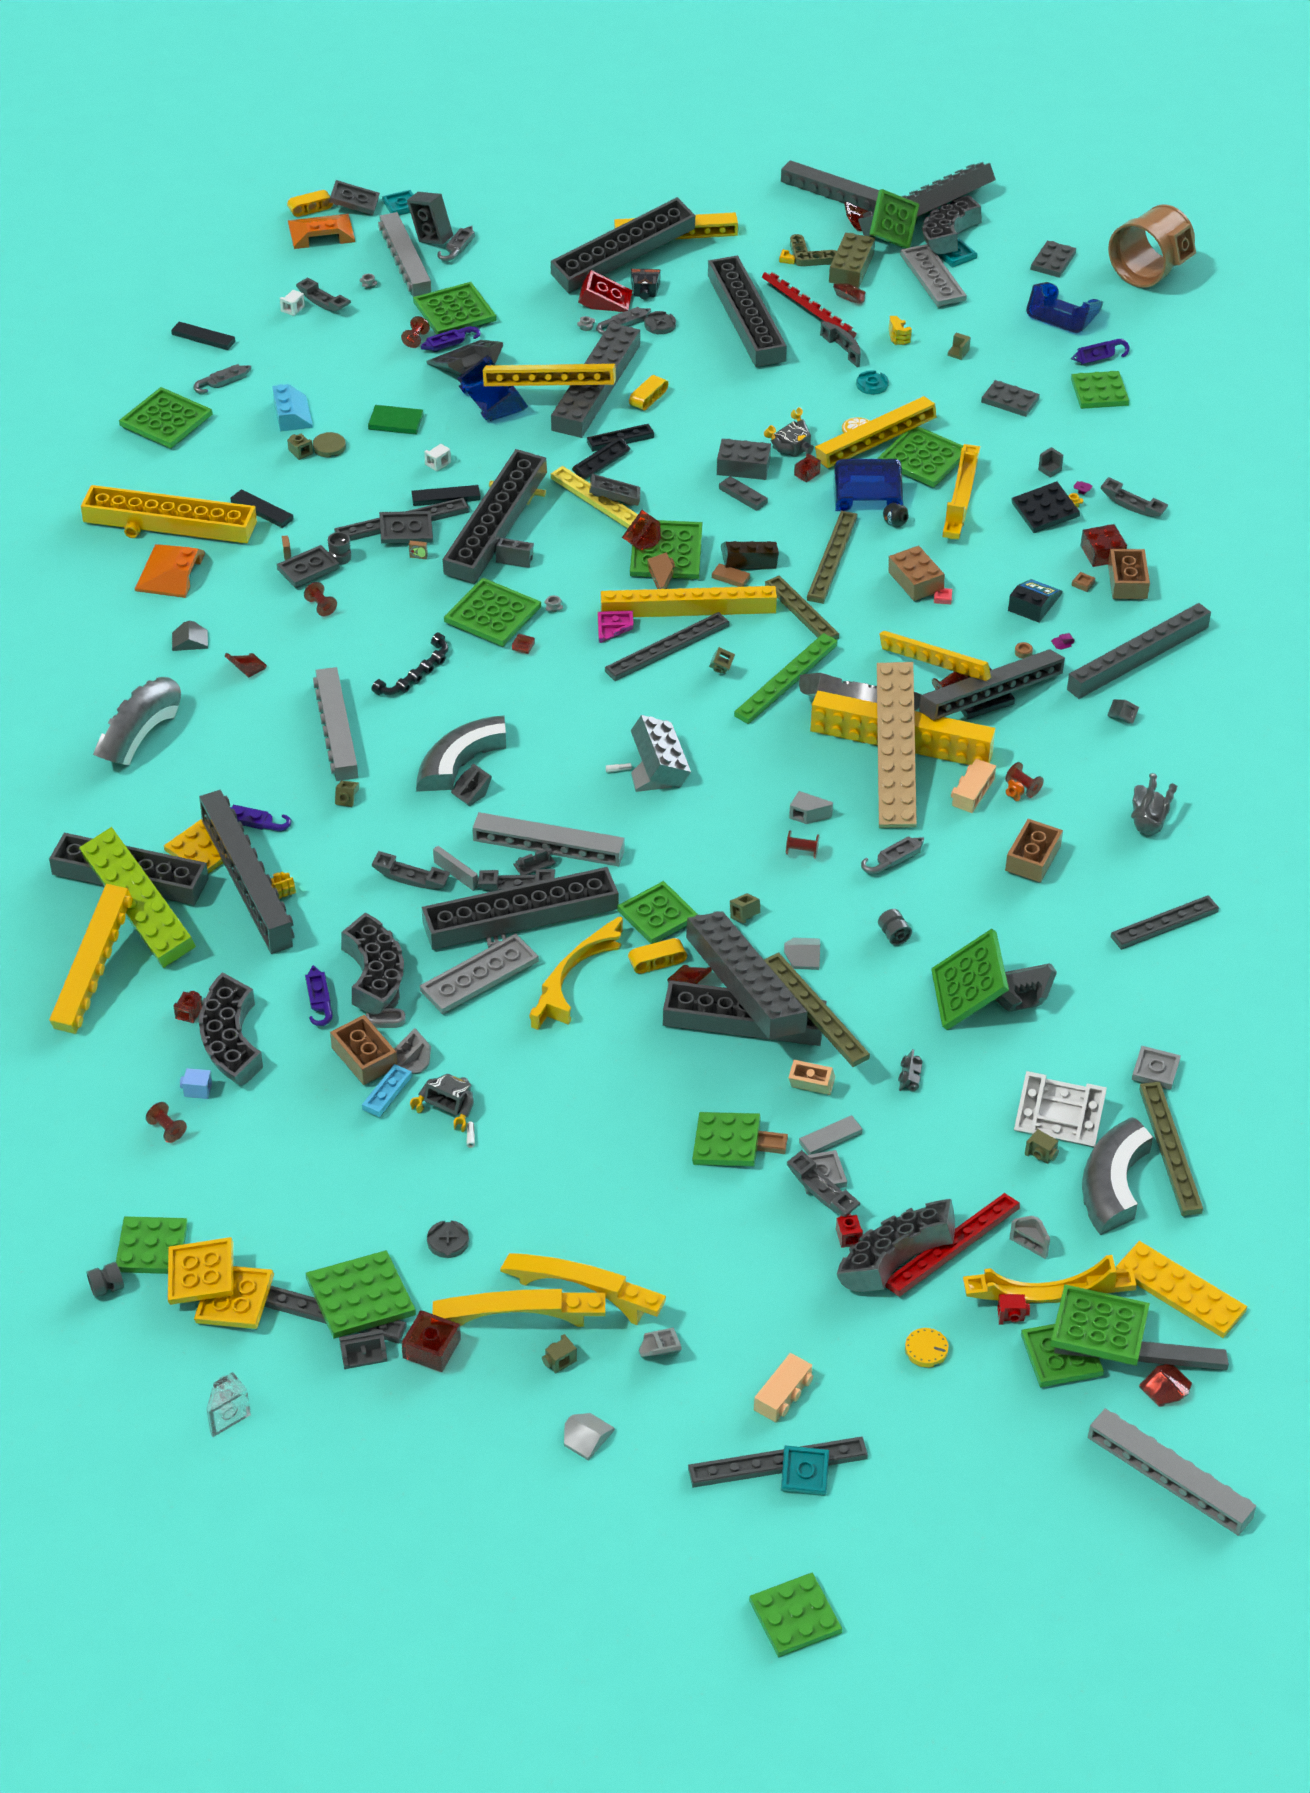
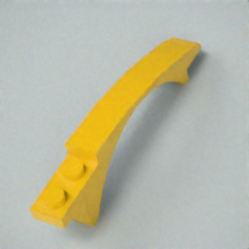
M963 445L953 498L951 502L947 503L946 521L942 537L949 539L960 538L969 505L980 446Z
M617 917L582 941L558 964L542 984V995L537 1006L533 1007L530 1012L531 1028L539 1030L547 1017L569 1025L571 1022V1007L566 1002L561 991L563 981L570 970L582 960L601 952L620 949L621 943L616 942V940L620 938L623 931L622 917Z
M509 1253L500 1268V1272L520 1278V1284L525 1286L538 1279L555 1278L583 1285L597 1293H605V1298L617 1306L629 1321L635 1325H638L644 1312L657 1317L666 1301V1296L626 1282V1276L591 1265L559 1258Z
M1106 1255L1096 1265L1078 1275L1046 1283L1014 1281L997 1274L991 1268L984 1269V1274L963 1276L966 1296L987 1300H998L999 1294H1025V1301L1028 1303H1059L1065 1284L1102 1293L1136 1290L1133 1269L1116 1270L1113 1255Z
M535 1289L489 1292L433 1301L432 1323H454V1326H462L473 1319L487 1315L525 1312L557 1317L577 1327H584V1316H605V1293H562V1289Z

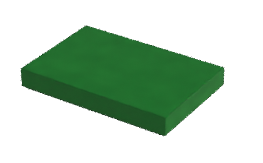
M375 405L368 423V429L417 434L423 417V410Z

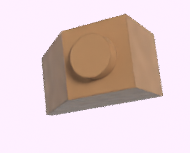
M666 552L647 559V566L657 589H667L673 576L675 564L672 557L669 558Z

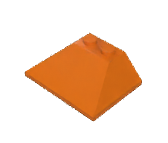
M349 214L288 220L294 249L309 248V237L338 234L340 244L355 242Z
M155 544L135 587V591L186 598L190 589L189 575L194 564H201L205 551L190 547Z

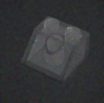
M233 1372L220 1377L213 1384L207 1406L212 1437L251 1415L247 1389Z

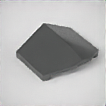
M195 621L183 622L172 632V651L208 649V630Z
M472 764L471 768L466 770L456 781L451 793L470 806L486 795L492 776L477 765Z

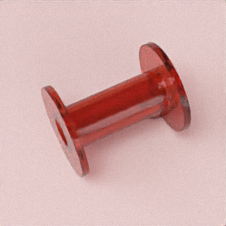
M420 316L413 317L410 321L412 330H405L401 335L402 342L408 347H419L421 344L419 335L427 334L430 330L428 321Z
M314 582L305 589L304 598L309 602L316 601L318 604L316 608L317 613L320 616H328L335 611L337 600L331 596L325 597L323 595L324 585L320 582Z
M953 671L941 681L933 678L932 684L935 690L954 684L959 680L968 679V676Z
M1017 762L1008 770L1005 780L1007 783L1009 780H1016L1022 783L1027 788L1026 796L1032 798L1042 788L1044 779L1041 776L1032 779L1022 772L1023 764Z
M789 830L786 855L789 854L791 848L814 852V859H816L820 835L817 834L816 841L791 837L792 831Z
M158 1102L148 1110L146 1122L151 1125L159 1123L165 1129L164 1140L168 1143L175 1142L183 1136L187 1125L183 1120L173 1121L167 1115L169 1110L167 1103Z

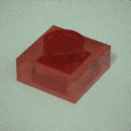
M518 634L512 643V650L529 654L535 644V638Z

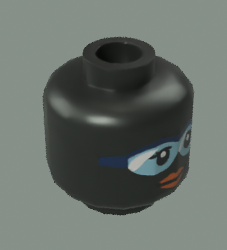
M890 503L883 511L885 522L897 527L903 526L909 518L908 509L903 505Z

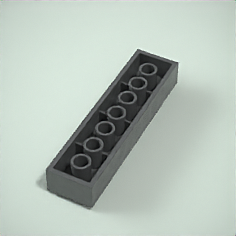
M64 832L49 858L52 875L103 885L79 849L80 846L93 838ZM126 846L164 899L191 905L196 904L209 879L207 863Z
M669 981L663 1007V1026L768 1039L728 988ZM807 1016L806 1032L770 1040L821 1046L823 1033Z

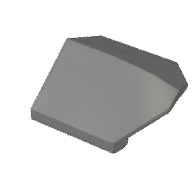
M643 762L631 772L636 792L672 788L671 785L649 780Z
M792 938L784 943V953L793 969L819 970L820 939Z
M414 1028L395 1047L398 1066L412 1071V1074L421 1073L427 1069L430 1064L431 1045Z
M1035 1216L1014 1219L1011 1224L1009 1239L1046 1259L1048 1257L1050 1237L1042 1221Z
M674 1327L645 1333L644 1340L639 1348L640 1356H661L680 1352L682 1348Z
M591 1413L574 1414L565 1423L564 1446L589 1460L613 1433L615 1428Z

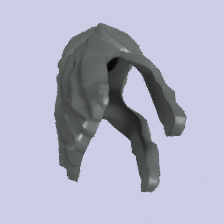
M1154 773L1149 774L1148 788L1143 785L1135 786L1132 800L1134 811L1131 817L1134 819L1135 827L1140 833L1149 836L1160 832L1163 828L1164 820L1170 811V803L1178 787L1173 783L1170 784L1165 797L1159 792H1155L1157 788V775Z

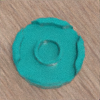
M874 370L862 372L856 379L857 388L865 394H880L888 388V377L881 372L880 374L876 373Z

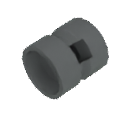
M344 532L332 533L328 536L329 553L339 562V565L348 563L351 560L349 535Z
M889 909L880 915L878 925L892 945L903 944L911 937L912 930L899 910Z
M116 1262L104 1265L102 1270L95 1268L86 1271L89 1285L95 1298L107 1294L108 1290L114 1292L124 1288L123 1279Z

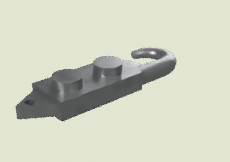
M473 227L460 228L447 243L446 249L451 254L442 256L441 251H439L437 254L438 258L443 261H450L461 253L475 237Z
M636 307L619 313L610 319L600 322L596 326V330L598 333L604 334L605 331L602 328L609 326L610 323L627 327L644 321L645 317L650 314L651 308Z
M236 364L212 373L210 376L195 382L193 389L197 393H207L208 389L203 390L199 389V387L208 384L211 387L220 388L246 378V374L251 370V365L240 366Z
M908 836L880 851L877 858L879 865L868 867L866 866L868 858H865L861 862V868L869 874H877L889 867L892 868L920 853L924 837L911 838Z

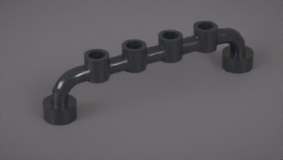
M439 632L434 634L431 644L436 648L441 647L439 651L435 650L429 659H424L420 663L419 667L411 669L404 679L400 678L396 682L395 686L387 688L384 681L377 679L373 683L371 690L377 695L382 693L393 695L400 690L406 693L410 689L411 681L419 683L422 679L421 673L426 672L430 674L434 669L433 664L435 662L441 665L445 661V654L449 648L445 641V636Z

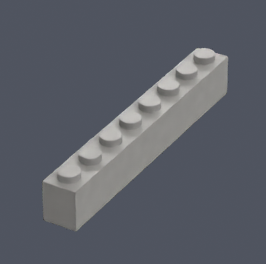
M398 212L380 215V222H378L379 231H382L383 239H386L387 248H390L391 256L394 257L395 264L398 265L399 273L402 274L404 283H407L408 292L411 291L413 297L431 293V280Z
M337 667L316 670V677L313 678L314 688H318L315 692L316 699L320 700L318 701L319 712H323L320 714L321 724H325L323 726L324 737H328L325 738L326 749H330L327 751L328 760L333 762L330 763L331 774H335L336 781L358 778L357 762Z
M478 812L473 825V841L533 852L547 847L551 848L553 855L612 866H620L625 851V838L481 812Z
M1105 1408L1090 1425L1088 1433L1090 1440L1239 1536L1253 1519L1256 1505L1250 1499L1242 1497L1233 1491L1231 1487L1214 1479L1211 1474L1200 1470L1192 1462L1177 1455L1172 1449L1158 1443L1155 1438L1144 1434L1136 1426L1121 1419L1116 1413L1110 1412Z

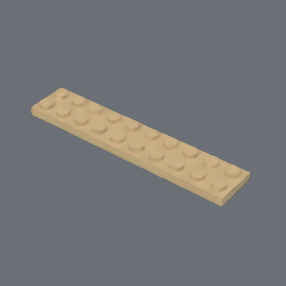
M913 662L877 663L879 828L917 827Z

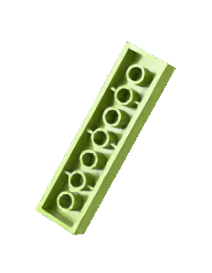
M112 827L79 847L85 860L104 886L111 884L128 888L133 901L125 915L163 968L196 947L188 931Z

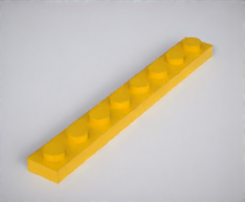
M888 631L879 633L881 646L884 650L987 681L991 678L989 664L986 661Z

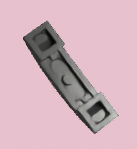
M308 277L296 284V287L301 293H304L306 298L326 310L337 311L351 303V300L342 295L334 297L319 289L318 283Z
M822 321L820 335L829 343L833 341L838 343L848 352V360L856 367H860L861 353L856 340L841 327Z
M1110 477L1105 480L1100 488L1114 502L1138 514L1161 516L1168 507V504L1153 498L1151 501H1147L1122 489L1123 483Z
M378 851L372 862V867L385 876L419 888H444L450 876V872L435 867L427 871L397 862L395 855Z
M536 869V875H499L498 870H479L478 887L489 891H497L555 878V869Z
M802 1150L787 1161V1166L802 1185L832 1211L846 1217L860 1205V1202L847 1190L841 1191L816 1168V1162Z

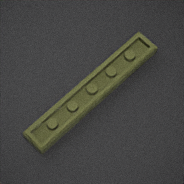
M780 575L765 581V586L776 587L777 598L817 638L825 633L834 639H839V633Z

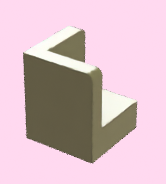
M956 332L953 336V346L948 351V356L962 360L970 350L971 337Z

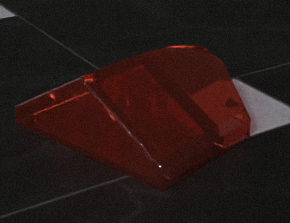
M845 202L846 215L857 231H862L858 219L869 211Z
M849 283L833 285L837 296L855 303L862 304L865 301V291Z
M641 510L622 538L639 550L654 547L661 539L660 522Z
M225 653V657L248 678L267 667L254 653L244 656H231L229 653Z
M683 965L667 981L668 983L669 981L698 984L712 969L711 967L702 968Z
M1165 1364L1157 1366L1140 1383L1139 1387L1159 1407H1162L1165 1404L1180 1401L1189 1395L1192 1382L1174 1365Z

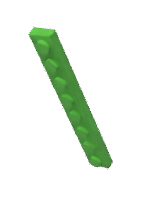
M825 633L820 635L734 711V716L747 724L751 723L800 679V675L806 674L837 646L838 640Z

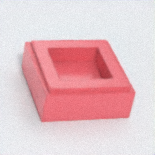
M944 588L940 592L935 591L934 603L951 605L952 589Z

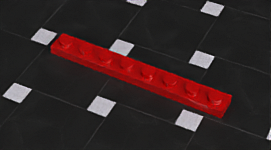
M773 272L771 274L763 273L762 278L822 320L841 327L855 338L857 333L852 330L853 327L851 325L843 324L841 318L831 315V311L820 308L821 305L815 301L811 302L809 296L801 295L799 289L793 286L790 287V283L783 279L780 280L779 275Z
M1003 1193L955 1228L953 1244L935 1247L922 1252L892 1274L887 1280L885 1287L897 1296H902L1019 1210L1020 1202Z

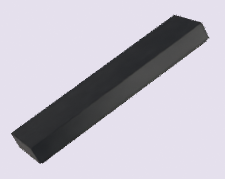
M180 321L171 330L172 335L228 350L235 342L234 336Z
M648 423L587 437V443L593 452L600 450L618 437H621L628 444L654 438V432Z
M618 437L573 466L572 470L576 475L586 480L592 474L597 473L628 453L631 448L621 437Z
M479 485L411 491L413 506L439 504L464 498L465 501L480 500Z
M242 489L230 498L231 503L255 506L257 516L281 528L293 520V514Z

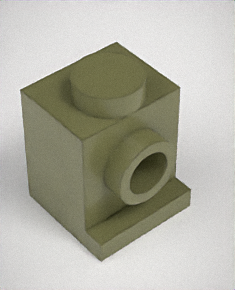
M302 433L299 435L293 434L287 439L288 450L298 460L313 454L312 440H308Z
M719 647L714 653L709 667L713 668L715 672L725 674L729 671L735 654Z
M746 893L730 900L731 918L742 924L746 923V919H750L760 913V899Z
M1037 1129L1026 1141L1025 1155L1029 1156L1031 1154L1036 1159L1048 1164L1051 1160L1054 1161L1059 1153V1150H1057L1058 1140Z
M563 1334L560 1341L550 1344L545 1349L542 1361L547 1368L550 1367L556 1374L577 1361V1348Z

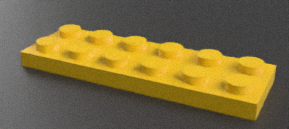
M1138 1241L1116 1266V1270L1132 1268L1137 1286L1222 1338L1227 1335L1247 1311L1245 1304L1141 1241Z

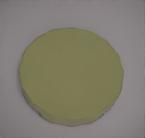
M326 432L314 438L313 448L314 452L322 457L338 456L346 449V442L342 435Z

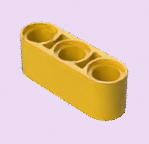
M319 190L292 197L288 200L287 206L294 216L300 217L328 210L333 206V203L329 202L330 195L326 190Z
M656 375L650 376L630 395L629 404L645 411L666 392L669 385L668 380Z
M678 938L632 949L628 953L630 963L638 974L680 964L688 956L681 940Z

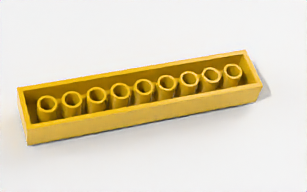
M96 485L90 486L81 504L83 522L124 527L126 523L134 522L138 524L141 530L247 544L257 523L255 506Z
M817 691L812 703L810 731L878 746L877 703ZM914 711L915 754L966 765H972L975 759L990 763L993 754L995 728L946 717L932 720L923 713Z

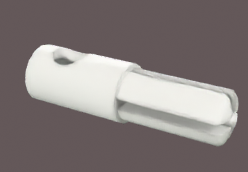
M631 763L606 765V773L631 770L632 765Z
M468 1122L467 1147L473 1148L475 1146L474 1123Z

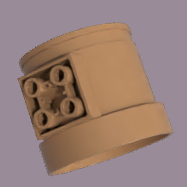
M1165 204L1154 206L1140 217L1127 221L1113 232L1108 246L1109 258L1117 274L1127 283L1142 288L1153 286L1165 278L1173 267L1181 265L1196 254L1194 229L1187 216L1176 207ZM1145 231L1150 233L1158 242L1163 256L1152 248Z

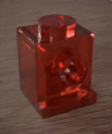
M809 453L806 454L804 459L795 464L794 475L807 483L820 474L821 460Z
M183 991L178 1002L173 1005L175 1019L194 1023L203 1006L202 996L196 991H190L189 993Z

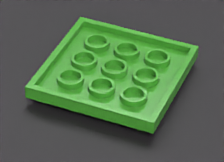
M472 282L413 297V303L436 335L454 329L475 327L496 321L495 313Z
M160 387L119 420V425L168 448H172L213 415L212 409Z
M918 426L903 433L878 457L877 463L931 487H935L959 464L963 445Z
M634 519L630 576L652 577L647 566V559L667 552L669 558L672 557L675 564L672 578L699 579L703 522Z
M482 578L444 616V622L503 647L541 608V601Z
M992 928L931 968L942 1027L946 1030L1009 990L997 932Z
M387 1250L306 1272V1280L333 1339L416 1315V1309Z
M1065 1284L1050 1346L1137 1366L1150 1303Z

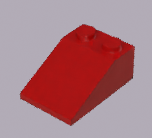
M590 270L583 281L578 303L595 310L625 312L629 309L633 290Z

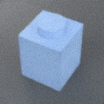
M186 1068L185 1075L181 1076L180 1088H183L184 1097L209 1098L212 1087L211 1071Z

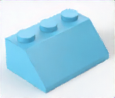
M289 384L272 386L280 432L313 428L306 395Z

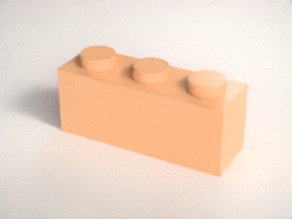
M975 759L973 764L968 766L965 776H961L957 788L954 787L952 790V806L973 813L995 780L996 765Z
M790 1353L754 1397V1411L775 1423L781 1416L784 1417L789 1410L790 1404L793 1401L796 1402L801 1395L802 1389L805 1386H809L812 1382V1364Z

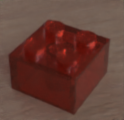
M1115 524L1082 530L1080 546L1092 567L1108 564L1110 549H1127V544Z
M420 1310L402 1341L403 1358L443 1372L461 1340L460 1324Z

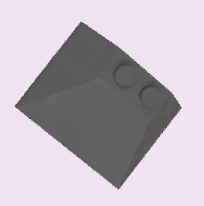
M478 340L426 362L431 366L453 374L471 378L476 376L475 373H483L486 365H495L502 350L503 342Z

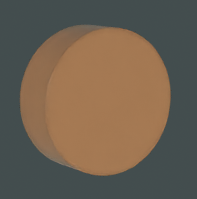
M1021 642L1015 646V655L1023 659L1032 656L1033 647L1029 643Z

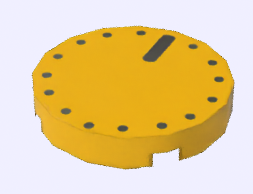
M916 1329L906 1339L905 1353L912 1363L920 1367H934V1365L941 1364L946 1359L948 1342L946 1337L935 1329Z

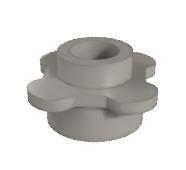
M364 274L360 278L362 287L370 288L377 285L373 274Z
M587 316L581 317L577 325L581 330L589 331L593 328L595 319Z
M549 596L544 601L547 605V611H560L563 609L561 605L562 600L558 596Z

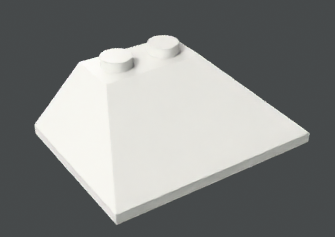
M1026 1071L1014 1131L1034 1134L1039 1129L1057 1140L1095 1147L1107 1087L1088 1083L1085 1087L1046 1079L1044 1074Z

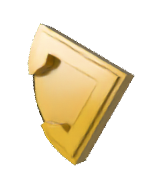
M782 249L779 262L795 264V256L791 255L790 251Z

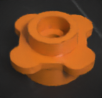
M1009 780L1006 794L1013 797L1015 801H1019L1021 799L1020 796L1024 794V786L1020 782Z

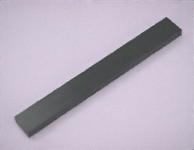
M464 498L409 511H431V521L469 513V507ZM375 518L334 528V532L348 534L350 541L380 534V520Z
M717 612L606 666L605 672L614 681H617L728 627L729 621Z
M274 1286L270 1287L264 1307L326 1324L315 1297ZM398 1320L359 1331L358 1333L382 1330L384 1340L399 1344L407 1328V1323Z
M1143 1341L1138 1362L1227 1370L1229 1366L1225 1349ZM1054 1347L1055 1354L1095 1357Z
M863 1436L800 1446L829 1450L828 1466L866 1460L868 1458ZM784 1449L689 1464L688 1471L692 1488L780 1474L783 1467Z

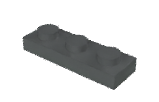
M731 476L719 483L720 490L756 511L768 503L767 497Z

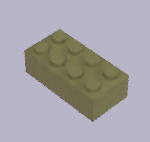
M845 232L830 265L829 283L859 288L874 255L875 238Z

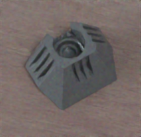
M1048 963L1005 972L1009 990L995 1000L1010 1012L1039 1006L1047 999L1057 971L1052 964Z

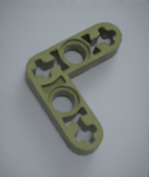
M794 234L790 237V247L792 254L795 256V264L797 266L831 265L837 252L836 250L808 251L802 235Z

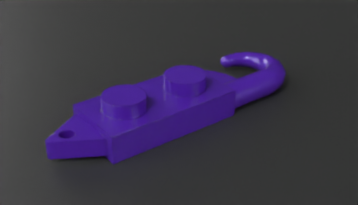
M472 326L447 331L428 337L421 345V350L439 351L463 343L467 333H476L473 336V339H476L481 335V332L478 328Z
M1124 339L1105 341L1078 348L1077 352L1071 357V360L1080 362L1082 365L1110 358L1115 354V346L1117 345L1125 347V352L1121 355V357H1125L1130 351V346Z
M234 804L230 807L235 810L236 820L241 822L243 826L261 830L264 828L273 831H284L291 825L290 817L284 814L282 818L286 819V823L276 824L273 823L272 815L267 811Z
M312 965L309 973L305 975L310 1006L314 1011H324L325 1018L318 1021L310 1016L309 1019L316 1026H325L333 1018L325 972H321Z

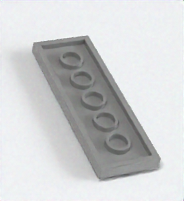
M927 244L901 250V257L937 307L966 301L967 295L938 255Z
M514 934L421 984L420 991L444 1014L539 962V956L517 934Z

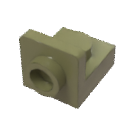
M341 780L336 786L335 804L352 807L354 805V795L359 790V782Z

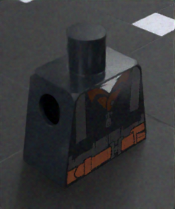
M631 269L633 295L643 300L655 297L660 286L661 269Z

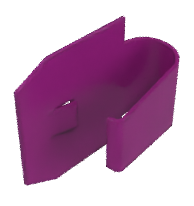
M1077 481L1074 485V489L1079 490L1078 493L1083 495L1093 487L1091 484Z
M1070 633L1061 634L1059 637L1051 640L1056 649L1061 650L1072 647L1071 645L1075 641Z

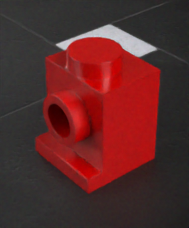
M848 1214L846 1217L840 1216L836 1218V1231L841 1248L855 1246L856 1243L860 1242L863 1231L860 1227L858 1216Z
M999 1294L997 1305L999 1325H1003L1004 1321H1024L1025 1316L1030 1315V1305L1025 1301V1294Z

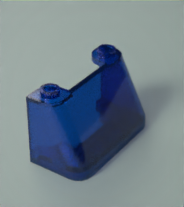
M1044 282L1033 285L1026 312L1031 318L1073 333H1079L1097 316L1102 308L1103 301L1091 299L1088 302H1083L1082 306L1079 307L1057 299L1059 295L1058 287L1052 283Z
M488 355L457 378L461 384L459 388L464 394L467 392L482 410L480 414L485 420L493 421L528 408V405L514 386H484V367L486 365H495Z
M897 459L838 460L834 465L833 480L835 511H848L852 508L853 501L886 500L887 506L890 503L903 505L901 462Z

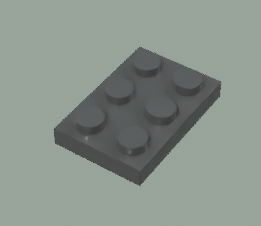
M336 180L329 202L373 215L380 193Z
M1047 240L1032 262L1031 270L1060 278L1076 254V248Z
M994 380L982 396L981 402L1026 417L1039 400L1040 394Z
M595 474L591 475L589 493L597 497H607L612 501H622L629 506L639 505V486Z
M431 511L379 512L381 544L410 543V540L427 543L433 542Z
M322 545L277 564V570L295 588L340 568L339 562Z

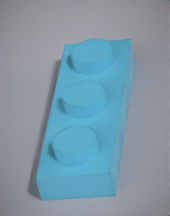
M394 1064L363 1102L362 1110L380 1117L411 1079L412 1071Z

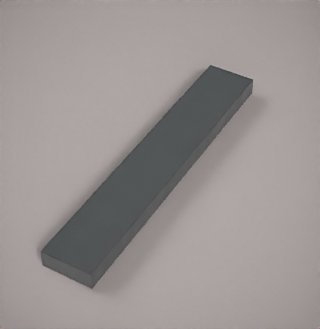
M1207 895L1111 932V938L1122 950L1215 914L1219 911V907Z

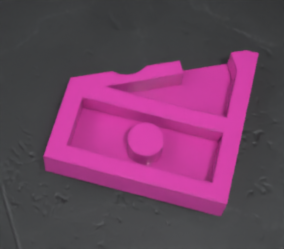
M633 611L598 612L599 643L633 629Z

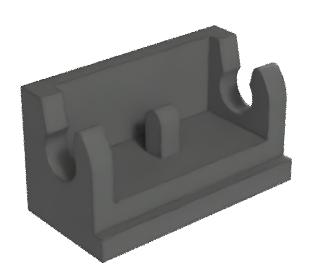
M500 538L496 545V562L529 568L530 562L533 560L534 543Z
M382 1330L339 1337L344 1369L387 1362Z

